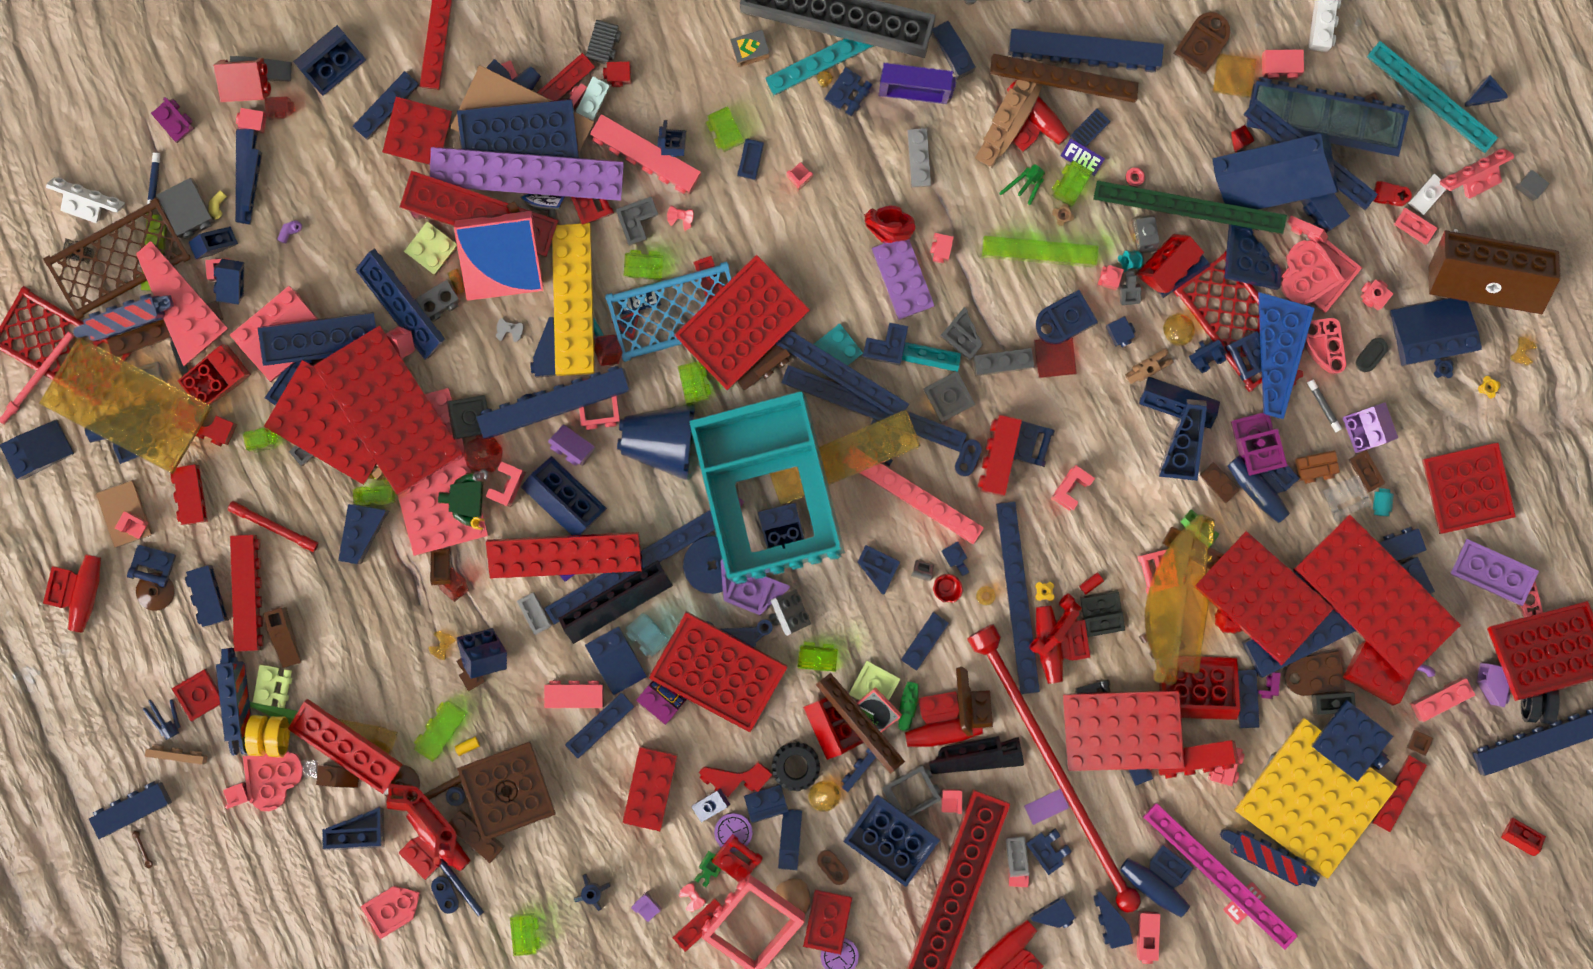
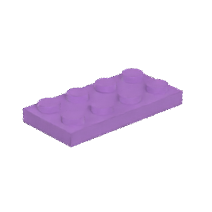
M909 239L884 243L872 248L898 320L934 307Z
M1466 539L1450 574L1523 606L1539 571Z

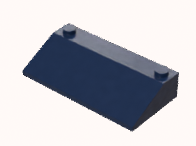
M1320 133L1212 158L1215 178L1224 204L1259 210L1338 193L1330 138L1327 134Z

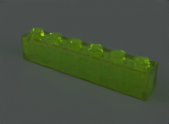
M983 236L980 258L1094 268L1097 265L1099 246Z

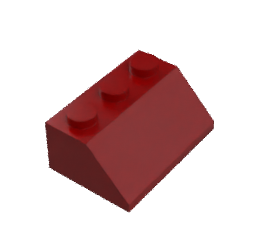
M1172 234L1135 275L1157 292H1170L1175 287L1174 284L1186 276L1187 270L1200 261L1204 251L1191 236Z
M826 697L803 707L827 760L842 755L864 743Z

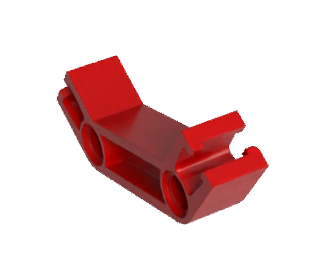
M389 784L387 809L407 811L435 843L434 864H441L439 852L442 849L450 851V855H446V860H448L449 866H453L456 846V832L419 788ZM392 795L402 796V797H403V799H391V798H392ZM412 796L417 798L415 801L408 800ZM448 836L451 840L443 841L441 838Z

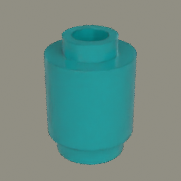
M1379 488V492H1374V515L1390 516L1394 494L1390 493V489Z

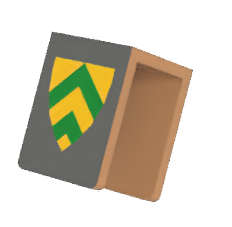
M763 30L730 39L738 68L769 58V49Z

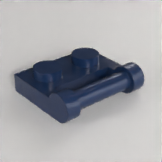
M1257 331L1225 346L1227 351H1230L1241 373L1240 378L1242 381L1262 372L1261 344ZM1239 346H1242L1252 367L1250 371L1247 370L1237 350Z
M1022 421L1013 459L1045 467L1046 461L1044 460L1051 436H1054L1055 430ZM1040 432L1044 436L1038 457L1035 459L1032 458L1038 433Z
M137 545L127 578H139L157 583L161 587H166L176 555ZM138 566H143L163 573L160 577L138 571L137 569Z

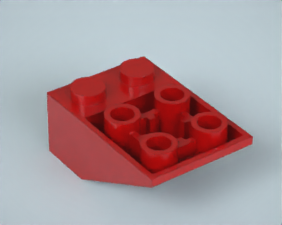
M220 345L177 381L202 411L251 376V373L229 345Z

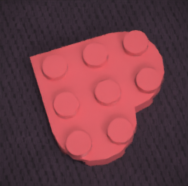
M1303 240L1296 243L1286 256L1290 271L1285 275L1281 286L1287 300L1306 305L1345 280L1328 254L1318 243Z
M287 751L284 757H269L267 753L264 756H243L247 795L250 803L255 808L260 809V811L269 812L279 808L285 803L287 789L295 787L302 780L304 767L296 753Z

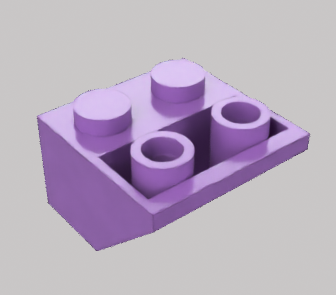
M1386 402L1342 417L1355 453L1398 439Z
M564 424L548 441L552 444L550 448L559 455L562 453L566 454V460L574 466L578 464L583 466L596 448Z
M1480 663L1476 680L1477 684L1491 705L1505 707L1510 700V693L1508 692L1509 684L1502 667Z

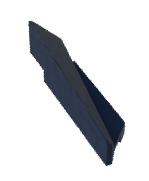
M237 129L235 221L251 225L262 152L255 149L258 132L254 129Z

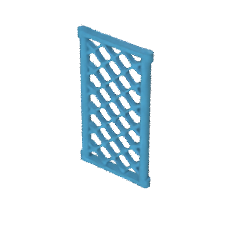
M726 261L720 263L719 266L617 294H606L605 300H607L622 352V360L624 362L630 361L631 358L681 345L682 343L674 336V329L678 323L685 325L680 321L684 312L695 315L687 310L688 304L691 300H695L701 304V309L709 295L715 296L712 293L715 284L720 283L725 286V284L719 281L720 273L726 272L728 282L731 280L729 263ZM710 276L714 280L710 290L701 287L702 278ZM691 281L696 286L692 295L682 291L683 283ZM673 286L677 290L674 300L664 297L665 288ZM698 288L708 293L704 302L694 298ZM654 291L659 296L655 305L645 301L646 293ZM679 293L689 297L685 307L675 302ZM636 296L640 300V305L637 310H632L627 307L628 298ZM661 298L671 303L667 312L657 308ZM613 302H618L622 306L618 315L615 314ZM642 303L652 307L648 317L638 312ZM672 305L682 309L678 319L669 315ZM624 308L634 313L630 322L620 318ZM654 310L664 314L660 324L650 319ZM636 315L646 320L641 329L632 325ZM665 317H670L676 321L671 331L662 326ZM617 320L627 324L623 334L620 332ZM647 322L657 325V330L652 336L643 330ZM629 327L639 331L634 341L625 336ZM660 328L669 332L667 341L659 342L655 338ZM641 333L651 338L648 346L641 347L637 343ZM623 338L632 342L630 351L626 352Z

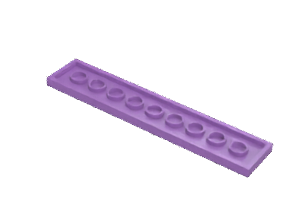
M431 147L430 177L465 189L622 200L624 161Z

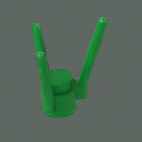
M1035 164L1031 168L1027 167L1021 175L1001 190L999 194H1004L1025 177L1028 181L1021 188L1018 196H1021L1030 184L1036 183L1027 203L1031 205L1039 186L1044 181L1042 178L1045 175L1044 170Z

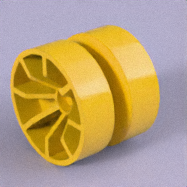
M252 715L247 722L245 731L247 754L249 756H264L267 753L269 757H284L290 740L288 719L281 716H271L268 719L267 716Z

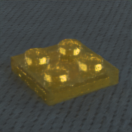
M1219 54L1217 56L1212 92L1250 98L1256 59Z

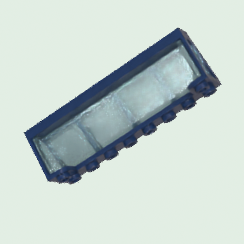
M1259 77V80H1254L1249 103L1250 106L1255 99H1258L1305 137L1320 133L1327 134L1332 144L1397 157L1400 154L1410 112L1405 110L1406 106L1392 103L1390 107L1385 106L1384 101L1373 99L1372 103L1365 102L1364 97L1354 96L1353 99L1346 98L1344 93L1335 92L1334 95L1327 94V90L1316 88L1314 92L1309 91L1308 86L1297 84V87L1294 88L1289 87L1288 82L1278 81V84H1274L1272 79ZM1248 118L1246 119L1245 126L1260 129Z

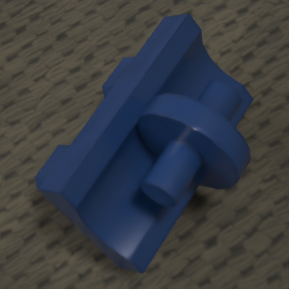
M1202 340L1199 342L1201 347L1189 356L1195 368L1199 369L1201 373H1205L1210 369L1208 363L1213 360L1217 364L1225 362L1227 360L1225 355L1227 351L1220 340L1211 341L1206 345Z

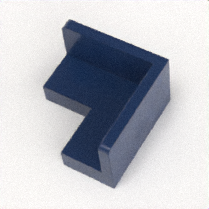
M889 322L886 341L866 338L862 358L900 366L908 326Z

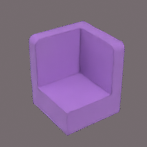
M647 892L631 907L647 922L662 910Z

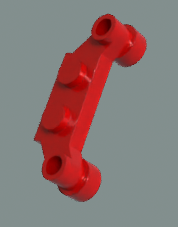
M1069 593L1064 595L1059 601V605L1065 611L1045 641L1041 637H1037L1029 646L1034 653H1038L1044 659H1047L1052 654L1051 649L1066 639V633L1076 624V618L1082 609L1075 602V598Z

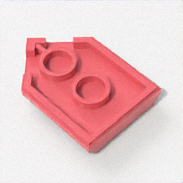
M393 886L360 907L378 937L382 939L414 919L420 892Z

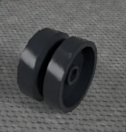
M1559 690L1522 699L1521 714L1523 721L1537 723L1540 719L1541 723L1554 724L1559 713Z

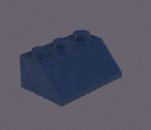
M336 25L293 62L319 93L324 96L366 61V58L339 26Z

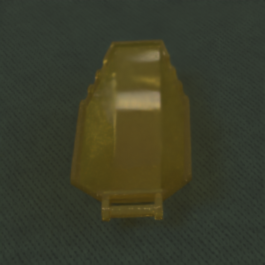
M1199 514L1173 540L1160 560L1150 584L1145 606V630L1156 664L1154 680L1158 683L1165 682L1168 685H1174L1177 682L1178 671L1195 674L1199 672L1209 600L1194 586L1207 573V562H1212V556L1208 555L1209 543L1213 544L1215 527V519L1206 515Z

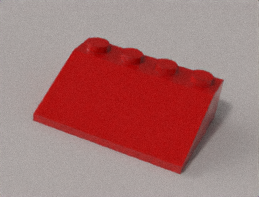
M1167 655L1160 656L1159 691L1180 690L1182 718L1237 720L1240 712L1237 658L1167 657Z

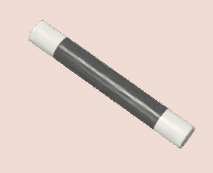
M1312 379L1307 382L1335 433L1338 432L1342 427L1315 380Z

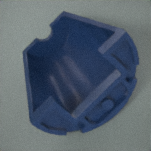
M695 404L625 416L624 419H620L619 423L622 439L618 438L617 450H621V454L683 480H688L692 435L689 421L694 420Z

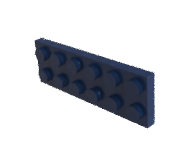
M376 249L369 251L355 269L397 325L411 331L414 347L426 360L444 342L445 338L431 322L429 316L424 313L418 302L407 291L405 285L400 282L394 271L390 269L383 257Z
M374 312L257 327L263 366L327 358L375 329Z

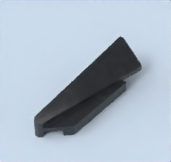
M999 736L942 747L938 751L936 759L929 762L931 774L1024 765L1019 737L1000 743Z

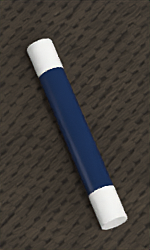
M153 153L147 204L156 198L160 153Z

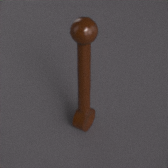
M133 831L132 836L136 838L145 859L144 865L146 868H151L153 862L148 859L139 837L140 832Z

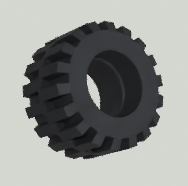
M790 742L780 747L775 753L772 761V773L781 787L796 792L803 789L806 790L815 783L819 776V757L808 744ZM799 755L806 760L808 768L803 776L793 778L786 773L785 762L790 756Z

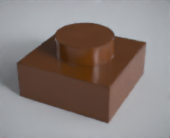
M1414 730L1406 748L1426 756L1433 738Z

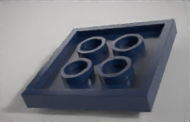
M1346 700L1310 746L1358 782L1394 736Z

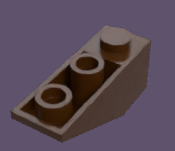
M287 607L263 613L268 633L282 668L302 663Z

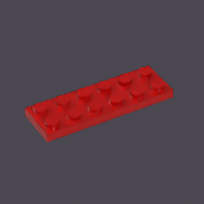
M309 699L304 701L288 727L289 731L381 794L385 793L389 784H391L403 765Z

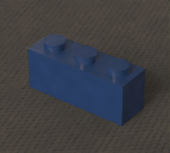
M207 565L187 571L185 581L193 594L190 595L193 606H196L198 611L196 613L198 624H201L202 627H208L228 621L213 566Z

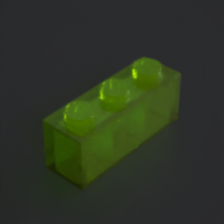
M449 700L445 703H440L436 709V712H438L436 717L429 719L425 725V728H427L423 735L419 734L414 741V744H416L414 750L432 762L437 759L467 715V712Z

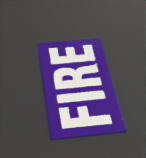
M1071 138L1060 155L1095 176L1105 158Z

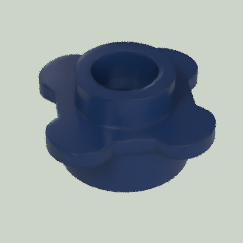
M1450 359L1447 361L1435 360L1436 371L1434 376L1436 378L1441 376L1451 378L1453 376V361Z

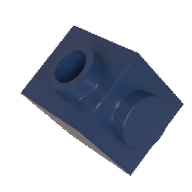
M1125 316L1106 326L1115 347L1121 345L1123 348L1132 343L1131 339L1135 337L1134 333L1136 331L1131 322L1128 323Z

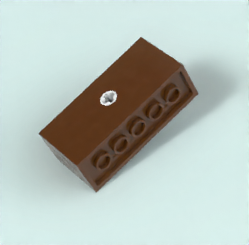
M1454 229V231H1444L1429 264L1430 295L1541 315L1544 313L1561 279L1558 250L1459 233L1457 229Z

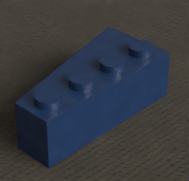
M1186 400L1159 468V477L1198 481L1207 410L1206 401Z

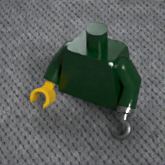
M484 469L480 472L467 473L455 480L454 484L450 485V492H439L438 503L449 504V512H452L453 518L463 525L478 530H483V528L479 527L480 521H485V519L481 518L484 482L480 481L483 478V473L485 475L484 479H488V472Z

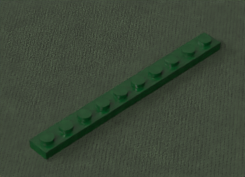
M1097 181L1093 198L1096 201L1277 234L1284 233L1287 218L1285 214Z

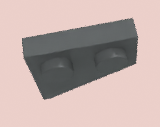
M964 307L941 334V337L970 360L980 349L982 343L979 336H977L968 311Z

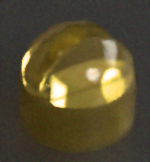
M821 71L817 75L818 83L822 88L828 86L834 79L828 71Z

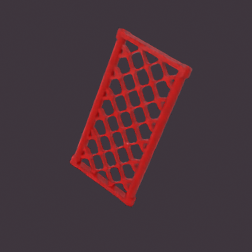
M1226 251L1221 257L1211 263L1210 267L1173 291L1177 297L1181 298L1213 342L1220 340L1224 347L1229 345L1230 342L1238 341L1231 338L1233 328L1243 331L1242 338L1245 337L1246 330L1257 331L1258 334L1260 332L1259 315L1248 314L1249 304L1257 303L1259 306L1258 291L1253 285L1242 283L1243 285H1241L1238 281H1236V285L1226 284L1224 279L1225 268L1224 270L1214 268L1223 259L1226 262ZM1208 270L1210 271L1209 281L1198 279ZM1213 271L1224 274L1222 283L1212 282ZM1194 282V292L1186 293L1184 288ZM1199 282L1208 284L1206 295L1196 292ZM1212 284L1222 287L1220 297L1210 295ZM1225 286L1235 289L1233 299L1223 296ZM1245 287L1249 292L1246 301L1237 299L1238 288ZM1196 296L1206 297L1205 308L1198 309L1193 303ZM1209 298L1220 300L1218 310L1208 308ZM1223 300L1233 302L1232 312L1221 309ZM1236 302L1246 303L1245 314L1235 312ZM1208 311L1218 313L1217 323H1208L1205 319ZM1221 313L1231 315L1230 325L1220 324ZM1234 315L1244 316L1243 327L1233 325ZM1248 317L1258 319L1257 329L1246 327ZM1219 326L1229 328V337L1227 339H1220L1216 332ZM1241 346L1239 354L1241 358L1246 357V355L1242 353L1243 348ZM1227 351L1225 354L1226 359L1240 377L1241 373L1230 351ZM1252 377L1243 380L1248 392L1253 391L1262 382V377L1256 382L1251 380Z
M23 286L0 325V337L5 329L8 336L7 340L0 342V351L37 371L41 366L39 363L43 364L48 358L44 357L42 347L52 344L54 350L56 348L55 344L62 340H54L52 330L62 328L63 335L65 336L66 326L73 324L78 327L84 324V322L30 292L31 289ZM24 297L27 298V306L18 309ZM37 305L43 307V316L34 318L32 308ZM28 309L31 318L21 322L19 311ZM14 313H16L17 323L8 325ZM54 314L59 316L60 325L50 327L48 318ZM45 318L47 328L37 331L35 321ZM32 322L34 332L25 335L22 325ZM18 325L21 335L11 338L9 328ZM48 331L51 339L50 342L41 344L39 334ZM35 335L37 345L28 348L26 337ZM22 338L24 349L19 352L12 349V342ZM78 338L80 342L79 348L71 350L68 344L67 351L60 354H69L71 363L61 366L58 356L56 359L57 368L52 371L48 369L44 376L92 402L93 406L99 408L131 353L123 355L116 365L111 350L109 354L100 356L98 351V345L103 342L108 344L107 339L109 338L93 341V344L83 346L82 339ZM94 346L97 356L87 359L85 349ZM39 348L41 358L33 361L29 358V351ZM81 350L84 357L83 361L74 363L72 352ZM111 356L113 366L104 369L101 359ZM97 359L100 370L90 372L89 361ZM85 363L87 373L78 376L75 366ZM72 367L74 377L69 380L63 378L62 369ZM115 369L107 382L105 371ZM101 372L104 382L94 385L92 375ZM88 376L91 385L84 390L79 387V378ZM104 385L105 387L99 397L95 396V388Z

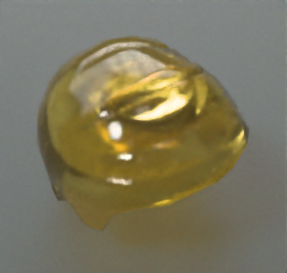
M1176 313L1169 316L1164 323V335L1173 345L1178 347L1185 346L1194 338L1195 326L1188 316Z
M820 781L810 788L808 794L809 803L818 811H830L839 804L841 790L834 781Z

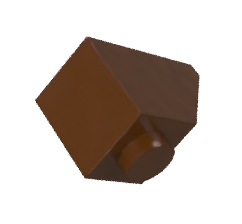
M321 764L318 766L316 785L358 788L359 778L342 766Z

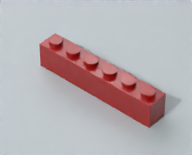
M257 535L230 536L234 651L261 650V646L264 645V636L261 635L260 627H263V616L260 615V608H262L263 602L262 596H259L262 580L261 577H258V569H261V559L258 558L260 539H257Z

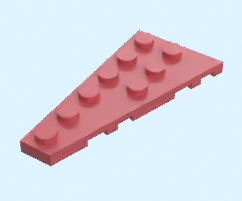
M150 241L136 255L153 295L159 297L171 295L174 306L164 311L163 319L185 367L225 333L228 328Z

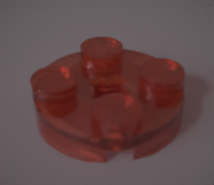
M482 435L476 436V439L468 441L464 448L466 465L476 472H480L482 469L487 472H494L503 458L502 447L493 437L484 439ZM486 451L488 456L481 457L478 453Z

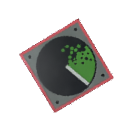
M876 687L856 702L880 732L887 729L902 715Z

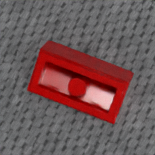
M1512 817L1501 838L1531 856H1536L1541 852L1546 836Z

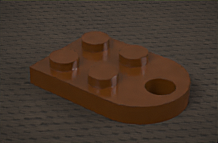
M1207 12L1200 15L1173 54L1203 74H1206L1229 39L1230 26L1228 21L1222 15L1215 12ZM1211 20H1219L1221 27L1218 29L1213 28Z
M1339 651L1305 656L1287 665L1284 672L1286 686L1297 695L1309 696L1346 689ZM1292 673L1299 675V681L1295 684L1291 683L1289 679Z

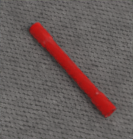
M232 501L227 511L281 535L313 553L319 545V542L261 516L235 501Z

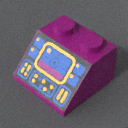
M654 681L636 699L637 702L665 725L687 700Z

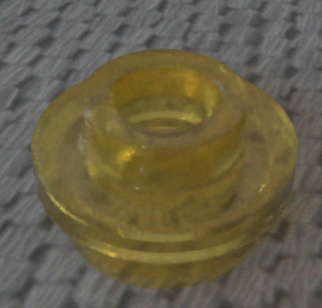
M981 587L976 593V599L982 605H990L995 600V592L991 587ZM984 592L989 594V598L986 600L982 598Z

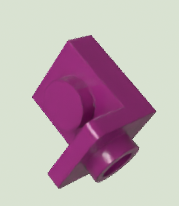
M1273 672L1270 676L1267 675L1266 687H1268V691L1257 690L1258 694H1261V698L1273 699V696H1279L1281 673Z

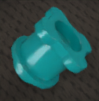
M1127 250L1124 251L1123 255L1118 256V262H1120L1122 269H1124V273L1131 268L1140 269L1143 265V256L1137 250L1132 252Z

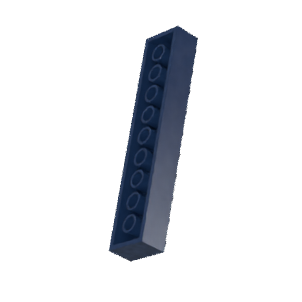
M1412 557L1400 563L1430 594L1435 592L1418 557ZM1333 609L1283 665L1277 662L1252 638L1243 641L1242 644L1258 676L1263 678L1356 630Z

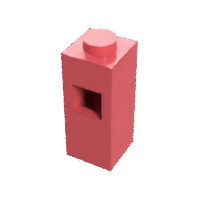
M1138 911L1137 958L1142 960L1144 964H1153V961H1159L1160 914L1158 912Z

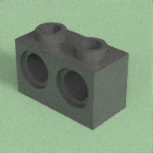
M448 280L443 281L415 299L432 321L441 318V313L444 311H452L459 306L458 303L461 301ZM446 292H450V301L443 302V294ZM433 302L435 309L432 312H427L426 305Z

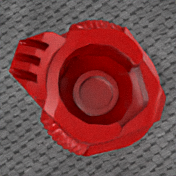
M890 205L877 210L870 209L864 214L866 227L883 243L908 240L915 231L914 218L902 212V208Z

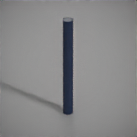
M442 859L441 869L476 915L480 916L484 911L447 862Z

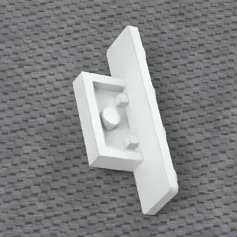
M52 178L46 184V188L63 193L60 211L94 223L100 220L102 208L118 213L125 206V202L119 201L116 197L105 196L99 191L88 190L79 184L66 182L62 178Z

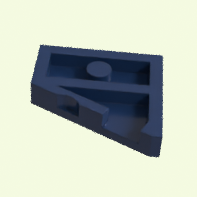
M865 545L858 564L880 593L884 595L900 561Z

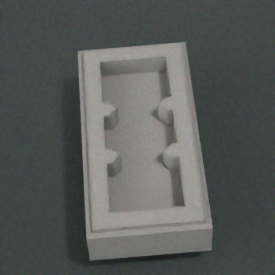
M535 592L517 601L534 635L552 626Z
M1025 836L1006 838L1010 877L1029 876Z

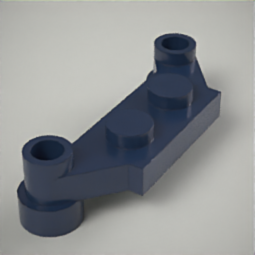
M764 619L756 627L719 629L752 647H756V642L764 635L771 633L773 626L769 620ZM764 623L769 626V629L766 631L761 628Z

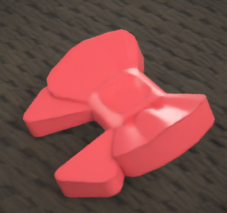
M672 205L668 209L667 220L670 226H672L677 219H683V227L686 231L692 226L694 211L693 209L686 211L677 209Z
M689 883L680 890L679 897L689 896L692 900L686 908L687 911L694 912L706 903V900L700 897L695 890L694 883Z

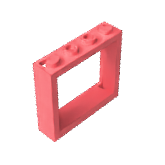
M749 874L746 879L739 881L734 893L730 892L724 905L717 907L713 913V918L705 922V925L702 927V939L745 969H765L805 922V913ZM749 890L790 918L755 961L714 933Z

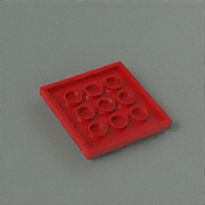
M1499 442L1422 459L1439 534L1516 517Z

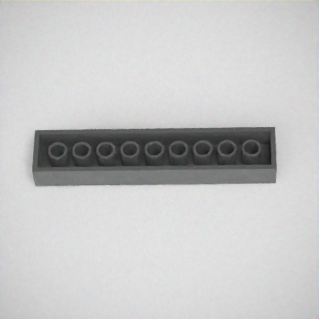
M877 0L740 1L741 13L921 58L926 57L935 24L934 14Z

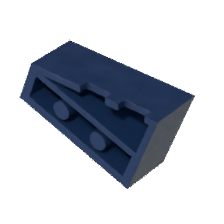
M348 504L338 561L361 564L390 511Z
M378 807L323 829V850L385 847L384 809Z

